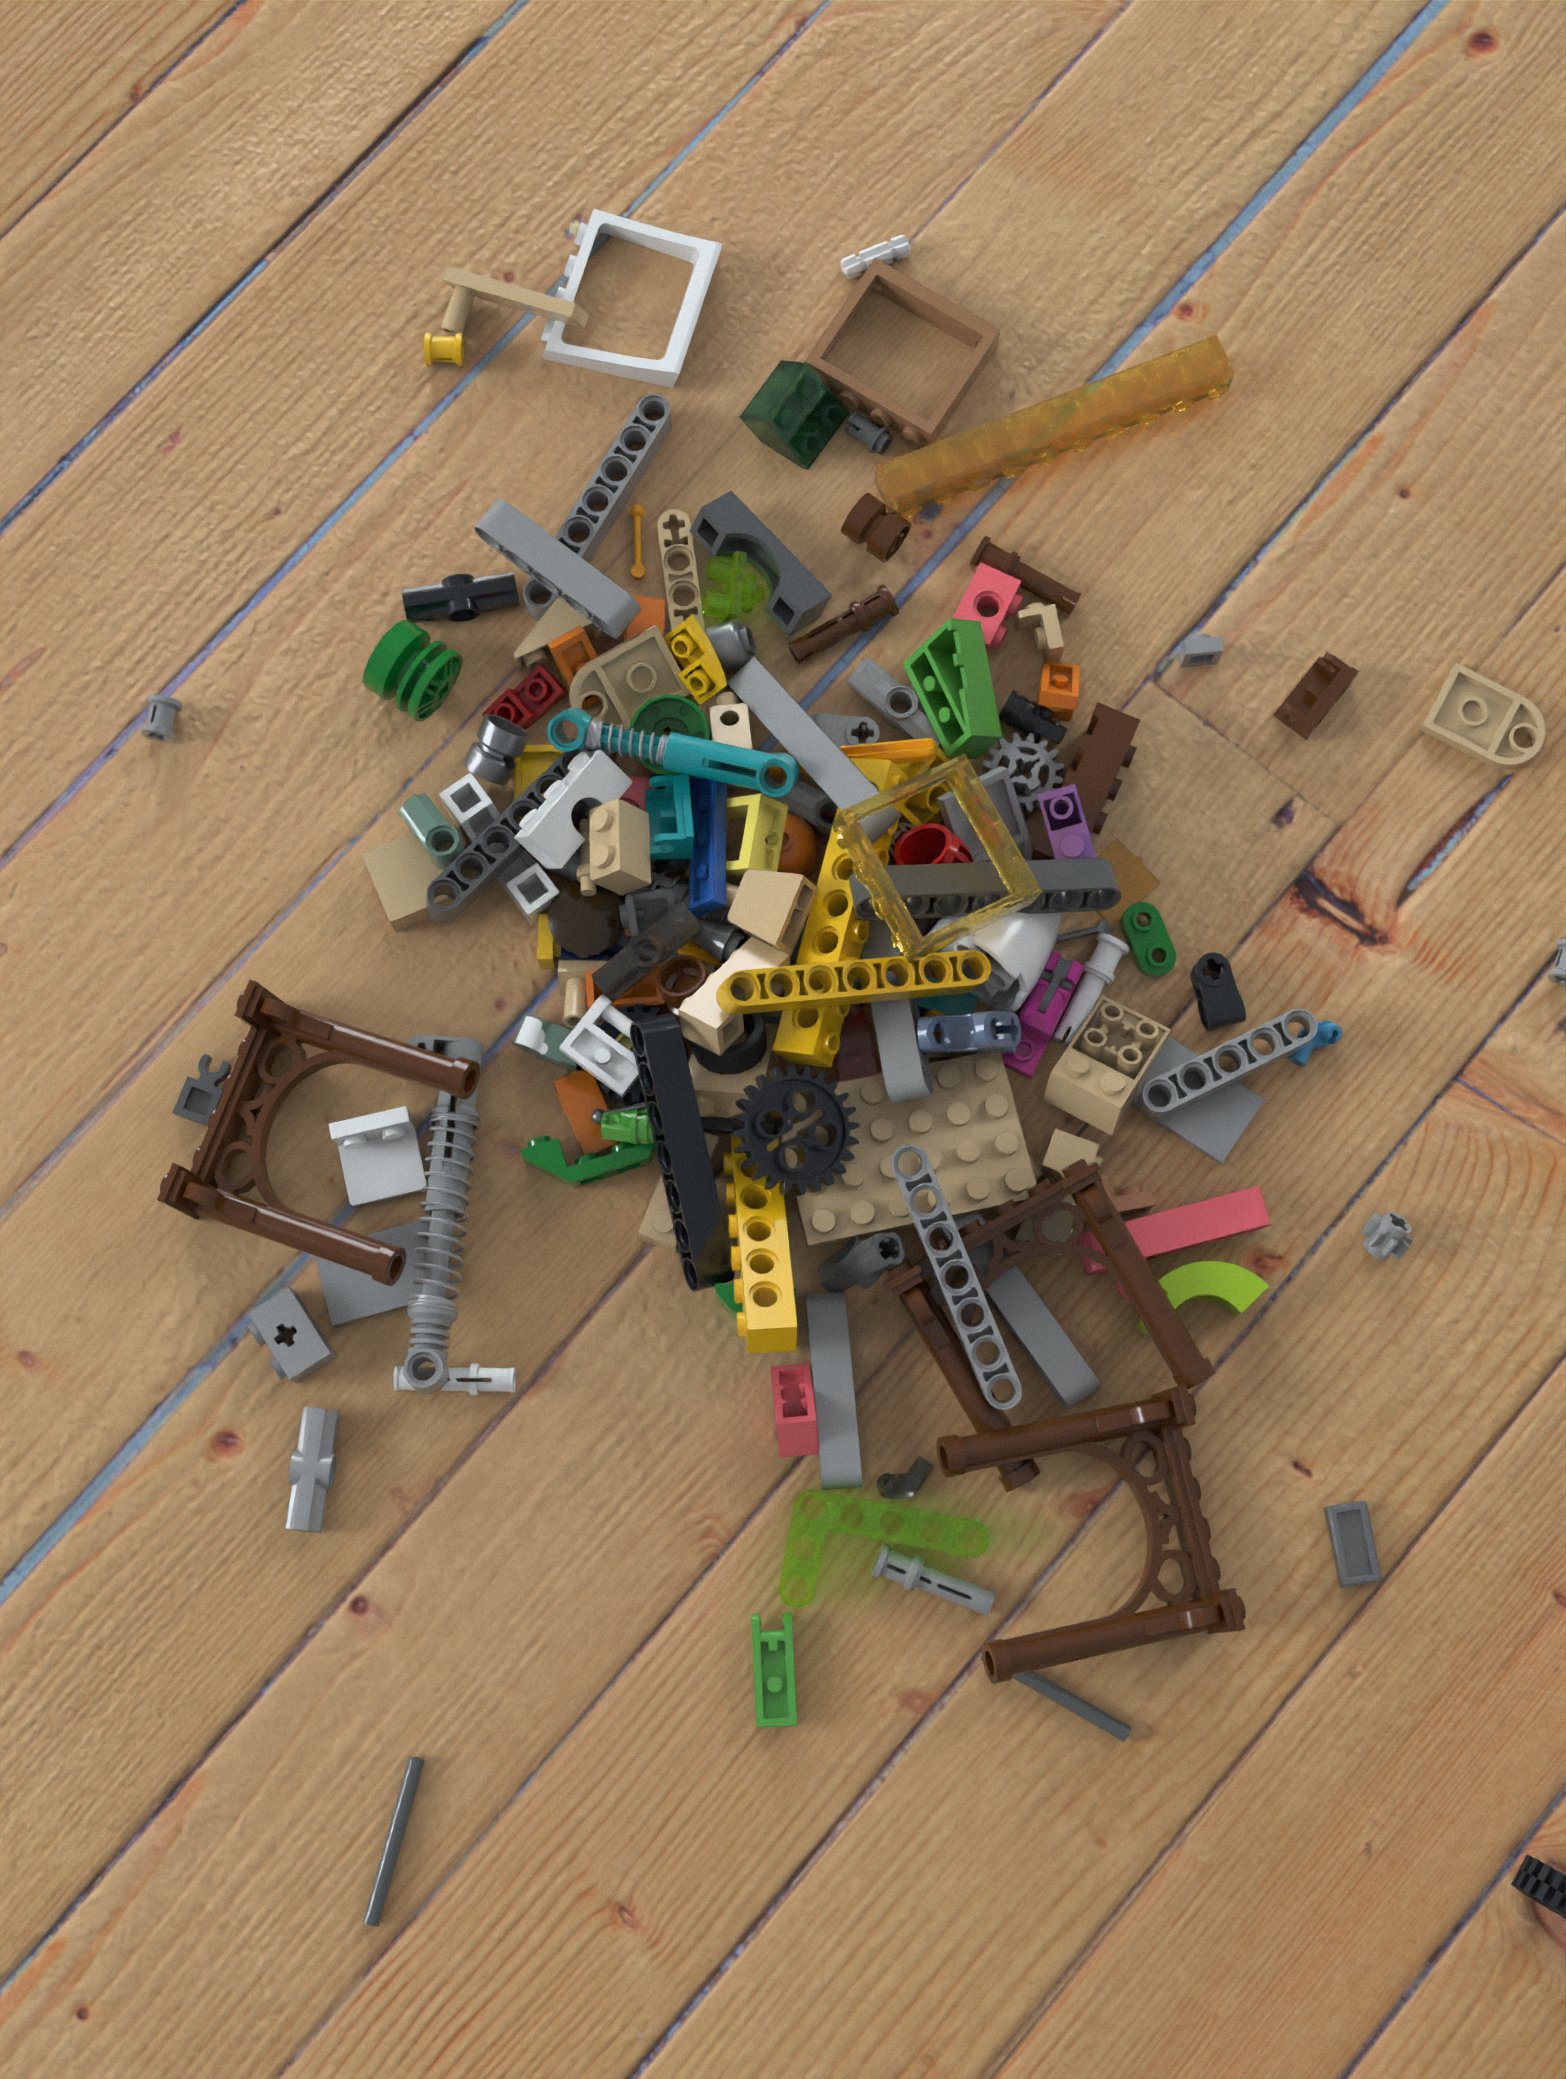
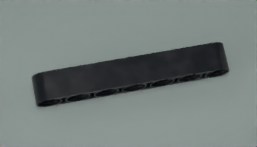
M672 1013L635 1021L630 1026V1037L685 1280L693 1292L714 1287L715 1283L731 1282L735 1275V1271H732L731 1251L679 1023Z

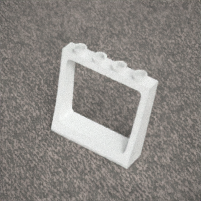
M593 209L589 224L581 222L574 244L581 246L576 257L570 254L563 276L569 278L567 287L565 289L559 286L555 297L570 302L574 301L596 236L600 233H605L691 262L693 264V271L664 358L652 360L565 344L561 336L566 323L547 319L541 337L542 341L547 342L542 359L673 388L679 376L722 244L668 231Z

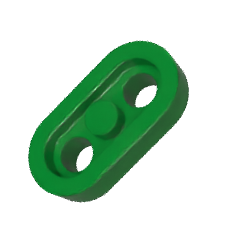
M1137 902L1129 906L1121 916L1120 926L1136 966L1141 973L1148 977H1161L1168 973L1176 962V951L1161 915L1156 907L1147 902ZM1137 915H1144L1147 917V927H1141L1138 925L1136 920ZM1153 950H1158L1162 953L1163 961L1161 963H1157L1152 959L1151 953Z

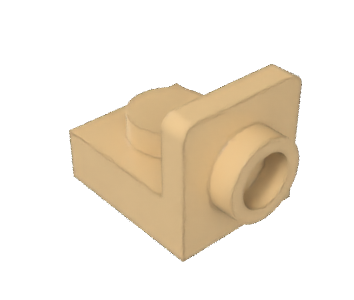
M1033 603L1018 611L1016 619L1017 630L1035 628L1034 635L1038 651L1044 650L1045 658L1048 661L1061 660L1064 644L1055 604L1045 606L1044 603Z

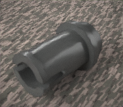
M858 411L854 412L848 419L853 424L849 425L846 423L844 432L867 445L870 453L884 454L893 441V436L889 434V429L886 427L880 428L863 417Z

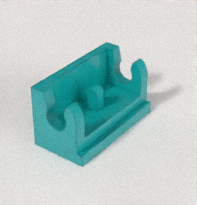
M680 773V775H658L649 779L651 787L665 786V788L645 790L646 812L649 813L650 860L693 858L694 831L689 775Z

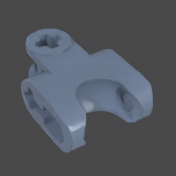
M984 1011L966 1015L921 1017L918 1019L917 1026L919 1049L924 1053H1015L1021 1039L1020 1021L1015 1013L1007 1011ZM933 1031H941V1039H935Z

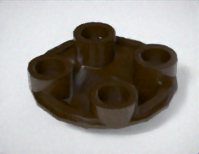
M576 882L562 889L560 894L553 899L548 912L549 930L555 941L566 951L574 953L582 959L589 958L611 948L621 937L625 928L622 927L619 905L623 904L615 892L597 884L595 895L584 896L581 894V882Z

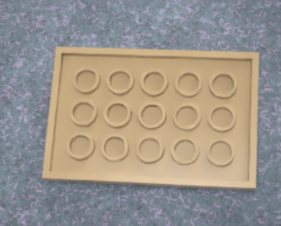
M1001 1053L972 1054L929 1063L934 1088L933 1094L896 1105L891 1102L888 1096L883 1073L838 1082L837 1088L834 1091L836 1095L846 1092L849 1094L848 1098L842 1103L844 1108L856 1107V1111L848 1116L849 1122L859 1123L860 1127L851 1130L849 1136L858 1139L859 1144L847 1146V1150L855 1158L851 1161H840L845 1167L846 1173L837 1175L832 1172L835 1180L834 1184L826 1186L820 1181L821 1191L812 1193L808 1186H806V1192L801 1196H796L792 1185L807 1249L849 1241L855 1236L864 1238L878 1233L915 1227L890 1165L892 1154L903 1145L918 1146L925 1151L953 1219L992 1211L1011 1199L1017 1205L1030 1197L1026 1190L1036 1185V1180ZM795 1093L792 1098L793 1105L798 1111L803 1113L806 1109V1100L801 1094ZM818 1109L806 1120L794 1124L792 1130L780 1137L781 1143L797 1136L796 1133L800 1129L823 1115L822 1110ZM817 1126L815 1138L819 1144L826 1146L828 1143V1133L823 1127ZM786 1148L784 1151L786 1165L794 1168L797 1164L796 1153L792 1149ZM908 1151L901 1155L898 1165L901 1172L910 1175L918 1171L921 1162L915 1152ZM929 1189L920 1190L914 1197V1206L920 1212H928L935 1206V1195Z

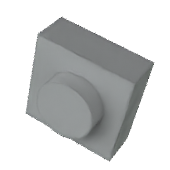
M1196 634L1184 640L1178 653L1180 667L1218 664L1223 653L1222 637L1210 638L1208 634Z

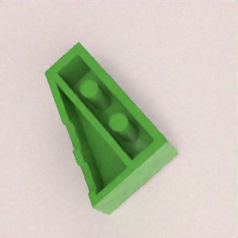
M949 618L903 663V666L947 757L979 759L1002 738L981 621Z

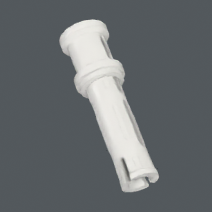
M1098 934L1096 938L1098 945L1091 959L1085 961L1082 965L1084 967L1082 971L1084 977L1078 985L1064 1016L1051 1036L1053 1040L1060 1044L1066 1030H1069L1070 1033L1063 1046L1068 1047L1090 1014L1104 985L1108 986L1110 983H1113L1115 979L1113 973L1121 956L1128 954L1130 950L1126 943L1109 934Z

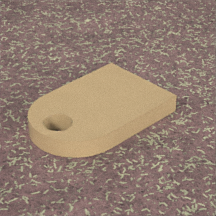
M652 625L583 665L571 682L569 700L571 708L582 709V702L585 697L597 695L601 700V709L591 717L594 720L613 723L619 729L623 725L624 730H628L637 709L647 700L663 694L685 697L691 692L677 674L681 670L660 630L656 625Z
M1455 663L1420 731L1486 765L1497 769H1514L1525 765L1537 754L1543 745L1546 728L1542 714L1530 700ZM1518 731L1527 733L1531 737L1532 746L1529 748L1519 747L1514 741V733Z

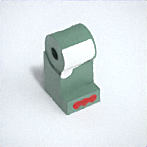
M524 1014L512 1041L514 1046L535 1055L539 1059L572 1072L581 1069L580 1065L559 1050L560 1045L572 1030L550 1023L542 1018Z

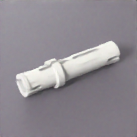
M471 1363L470 1367H448V1378H450V1381H447L440 1391H469L470 1395L479 1396L480 1392L500 1391L514 1393L516 1390V1368L481 1367L479 1363ZM395 1366L393 1375L394 1391H417L406 1381L403 1375V1367ZM435 1366L419 1367L416 1372L417 1379L419 1377H432L435 1373ZM460 1378H491L492 1381H461Z

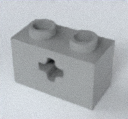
M285 1288L248 1312L253 1321V1324L249 1325L248 1328L260 1346L267 1344L274 1357L269 1359L281 1379L288 1377L290 1381L298 1383L337 1357L300 1297L292 1288ZM286 1329L297 1332L293 1335L295 1344L292 1346L284 1342L281 1343L286 1338L283 1332Z

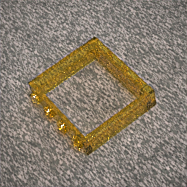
M965 753L840 811L833 823V829L839 838L837 841L838 846L842 850H847L853 861L852 869L856 879L860 884L867 886L873 897L871 903L876 915L881 920L885 919L892 932L891 940L894 948L899 947L909 964L1033 904L1043 892ZM946 780L1010 895L923 937L859 821Z

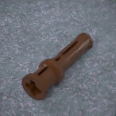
M985 536L982 539L969 564L971 567L975 568L981 562L1021 580V588L1052 605L1055 604L1057 608L1065 611L1068 615L1072 613L1075 605L1064 600L1062 597L1064 596L1076 603L1080 599L1081 593H1077L1020 561L1021 557L1018 556L1017 552L1012 551L1009 553L991 543L990 537Z
M882 584L877 588L876 593L860 602L857 600L850 602L847 611L811 630L804 636L789 642L787 645L793 658L800 665L812 656L826 650L859 630L861 632L870 631L874 623L888 615L893 617L898 615V606L888 588Z

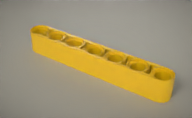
M963 950L739 970L732 973L718 987L716 1000L718 1006L724 1012L740 1015L964 994L972 991L988 979L991 973V965L989 959L980 951ZM962 964L972 969L974 974L973 980L963 974ZM924 967L931 969L935 973L936 983L927 980L924 975ZM886 971L895 973L899 980V987L893 986L887 981ZM848 974H852L860 980L861 990H856L849 985L847 980ZM809 978H816L822 983L823 994L816 993L810 988ZM770 981H776L783 986L785 997H778L773 994L770 989ZM732 984L744 989L746 993L745 1001H740L732 995L730 990Z

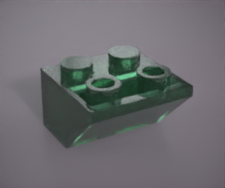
M781 360L739 417L760 442L802 469L808 470L849 415V412L807 362Z

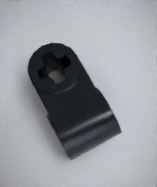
M1216 952L1203 955L1193 966L1190 979L1196 995L1199 1015L1205 1030L1212 1031L1245 1022V1006L1237 989L1229 961L1222 954ZM1207 966L1210 971L1217 970L1218 975L1214 980L1210 975L1204 976L1202 973Z

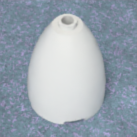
M990 910L985 911V914L979 916L942 917L925 937L923 946L928 948L930 953L977 950L986 955L991 965V973L985 982L970 991V993L981 1002L994 1006L995 1011L1015 1012L1036 985L1048 962L1057 940L1062 913H993ZM962 964L963 974L973 980L974 974L972 969Z

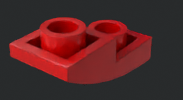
M539 664L514 690L508 688L482 715L484 717L486 714L500 716L526 730L551 710L569 692L545 665Z

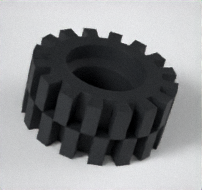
M1526 1855L1511 1885L1566 1919L1565 1874L1530 1855Z

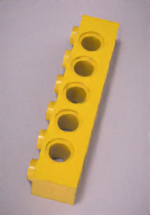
M730 1137V1152H723L724 1176H731L732 1183H725L726 1206L734 1207V1214H728L729 1239L737 1238V1246H731L732 1271L740 1272V1279H734L735 1304H742L743 1312L736 1314L738 1338L745 1337L747 1354L796 1351L798 1326L784 1195H780L779 1183L773 1189L766 1190L765 1176L755 1181L751 1180L755 1170L753 1165L746 1168L740 1167L747 1158L746 1154L733 1153V1150L742 1144L741 1139ZM778 1138L767 1145L768 1151H773L779 1145Z

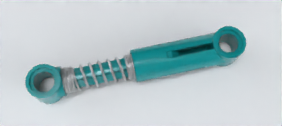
M569 708L562 711L550 720L547 727V737L550 743L556 749L563 752H570L575 749L585 751L587 749L602 751L608 749L610 754H614L617 751L622 757L625 754H629L631 759L639 756L641 761L649 758L651 763L656 762L658 765H663V770L759 790L769 797L786 795L795 786L800 777V768L797 761L786 753L770 754L671 732L669 736L664 734L661 737H656L654 732L651 735H647L644 730L641 733L634 732V728L631 731L624 730L623 725L619 729L615 728L613 723L610 726H606L603 721L594 720L593 717L579 708ZM564 720H569L576 725L578 729L576 739H572L564 733ZM772 766L781 767L787 775L786 783H775L769 776V768Z

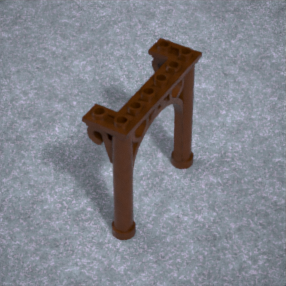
M249 980L246 989L238 998L237 1011L234 1016L249 1025L250 1030L247 1037L240 1043L238 1058L232 1073L224 1081L220 1102L217 1109L209 1117L208 1130L202 1145L194 1153L191 1171L172 1163L169 1173L161 1181L160 1194L157 1200L193 1219L199 1220V1217H206L371 1275L374 1281L387 1286H393L399 1280L405 1267L406 1251L404 1248L384 1243L295 1212L278 1198L270 1183L266 1164L267 1141L272 1123L279 1108L293 1089L311 1074L328 1066L346 1063L357 1064L466 1100L474 1093L480 1076L479 1063L464 1057H459L458 1059L447 1057L294 1008L283 1002L258 982ZM304 1043L327 1052L307 1059L306 1052L301 1045ZM291 1048L293 1051L294 1068L282 1076L273 1077L271 1067L277 1053L282 1049ZM262 1080L274 1087L271 1092L265 1089L262 1095L254 1100ZM244 1122H246L247 1126L246 1137L252 1140L251 1145L246 1142L237 1141ZM247 1153L250 1159L251 1170L240 1181L230 1183L227 1174L232 1160L238 1154ZM257 1186L262 1198L268 1205L240 1196V1194L246 1193Z
M1080 1159L1061 1170L1065 1177L1051 1185L1048 1179H1045L1026 1190L1030 1196L1028 1199L1017 1205L1011 1199L992 1210L995 1218L982 1225L976 1219L958 1230L967 1253L989 1240L992 1241L993 1255L990 1261L984 1265L989 1272L982 1279L980 1270L971 1262L983 1293L1005 1271L1032 1257L1052 1253H1068L1089 1258L1104 1266L1117 1279L1172 1372L1173 1379L1177 1385L1186 1384L1188 1390L1216 1373L1209 1358H1203L1099 1180L1101 1177L1097 1172L1100 1167L1097 1162L1092 1161L1087 1164L1085 1159ZM1071 1194L1076 1205L1074 1206L1068 1202H1059V1200ZM1058 1210L1069 1211L1076 1221L1075 1228L1066 1243L1046 1239L1041 1230L1043 1220ZM1037 1213L1033 1221V1232L1035 1238L1042 1244L1031 1246L1030 1240L1024 1242L1013 1241L1003 1232ZM1085 1220L1106 1255L1092 1248L1076 1244L1084 1230ZM941 1239L931 1246L934 1249L941 1250L948 1245H946L944 1239ZM1003 1247L1012 1252L1018 1251L1001 1261L1004 1252ZM927 1256L913 1265L907 1259L898 1266L889 1269L887 1274L890 1278L883 1284L887 1292L891 1290L894 1296L899 1297L977 1434L1013 1427L1005 1411L996 1409L984 1397L962 1341L940 1306L942 1304L947 1307L935 1276L931 1289L927 1284L925 1277L933 1273ZM960 1265L951 1266L950 1268H948L945 1275L951 1273L955 1269L964 1267ZM969 1303L963 1307L965 1308L962 1316L964 1324L971 1325L978 1304ZM991 1389L992 1397L997 1399L994 1392ZM1034 1459L996 1466L1001 1474L998 1478L1006 1492L1022 1486L1041 1473Z
M1186 1384L1151 1395L1150 1399L964 1437L953 1434L938 1438V1460L941 1470L947 1478L964 1475L966 1472L1065 1452H1078L1096 1457L1112 1467L1125 1480L1138 1501L1145 1522L1147 1535L1145 1567L1140 1582L1129 1600L1115 1612L1101 1618L1009 1639L984 1642L982 1646L983 1663L992 1684L1010 1681L1013 1675L1207 1631L1208 1634L1245 1630L1243 1620L1246 1617V1610L1243 1600L1237 1595L1236 1588L1220 1590L1218 1583L1221 1578L1220 1567L1217 1560L1212 1557L1209 1545L1211 1530L1207 1519L1202 1516L1199 1504L1201 1488L1198 1480L1193 1477L1190 1467L1191 1447L1188 1440L1183 1437L1182 1428L1196 1424L1194 1419L1196 1404L1193 1396L1188 1393ZM1128 1436V1439L1122 1445L1119 1455L1102 1445L1096 1444ZM1138 1443L1148 1445L1153 1451L1156 1469L1151 1477L1142 1476L1130 1465L1133 1450ZM1165 1479L1171 1505L1166 1504L1159 1497L1157 1491L1150 1493L1147 1487ZM1176 1525L1182 1552L1179 1550L1162 1551V1544L1169 1543L1171 1528ZM1167 1559L1176 1561L1181 1568L1184 1584L1181 1591L1177 1594L1169 1593L1157 1578L1162 1564ZM1150 1592L1160 1601L1167 1603V1606L1136 1612L1148 1598Z

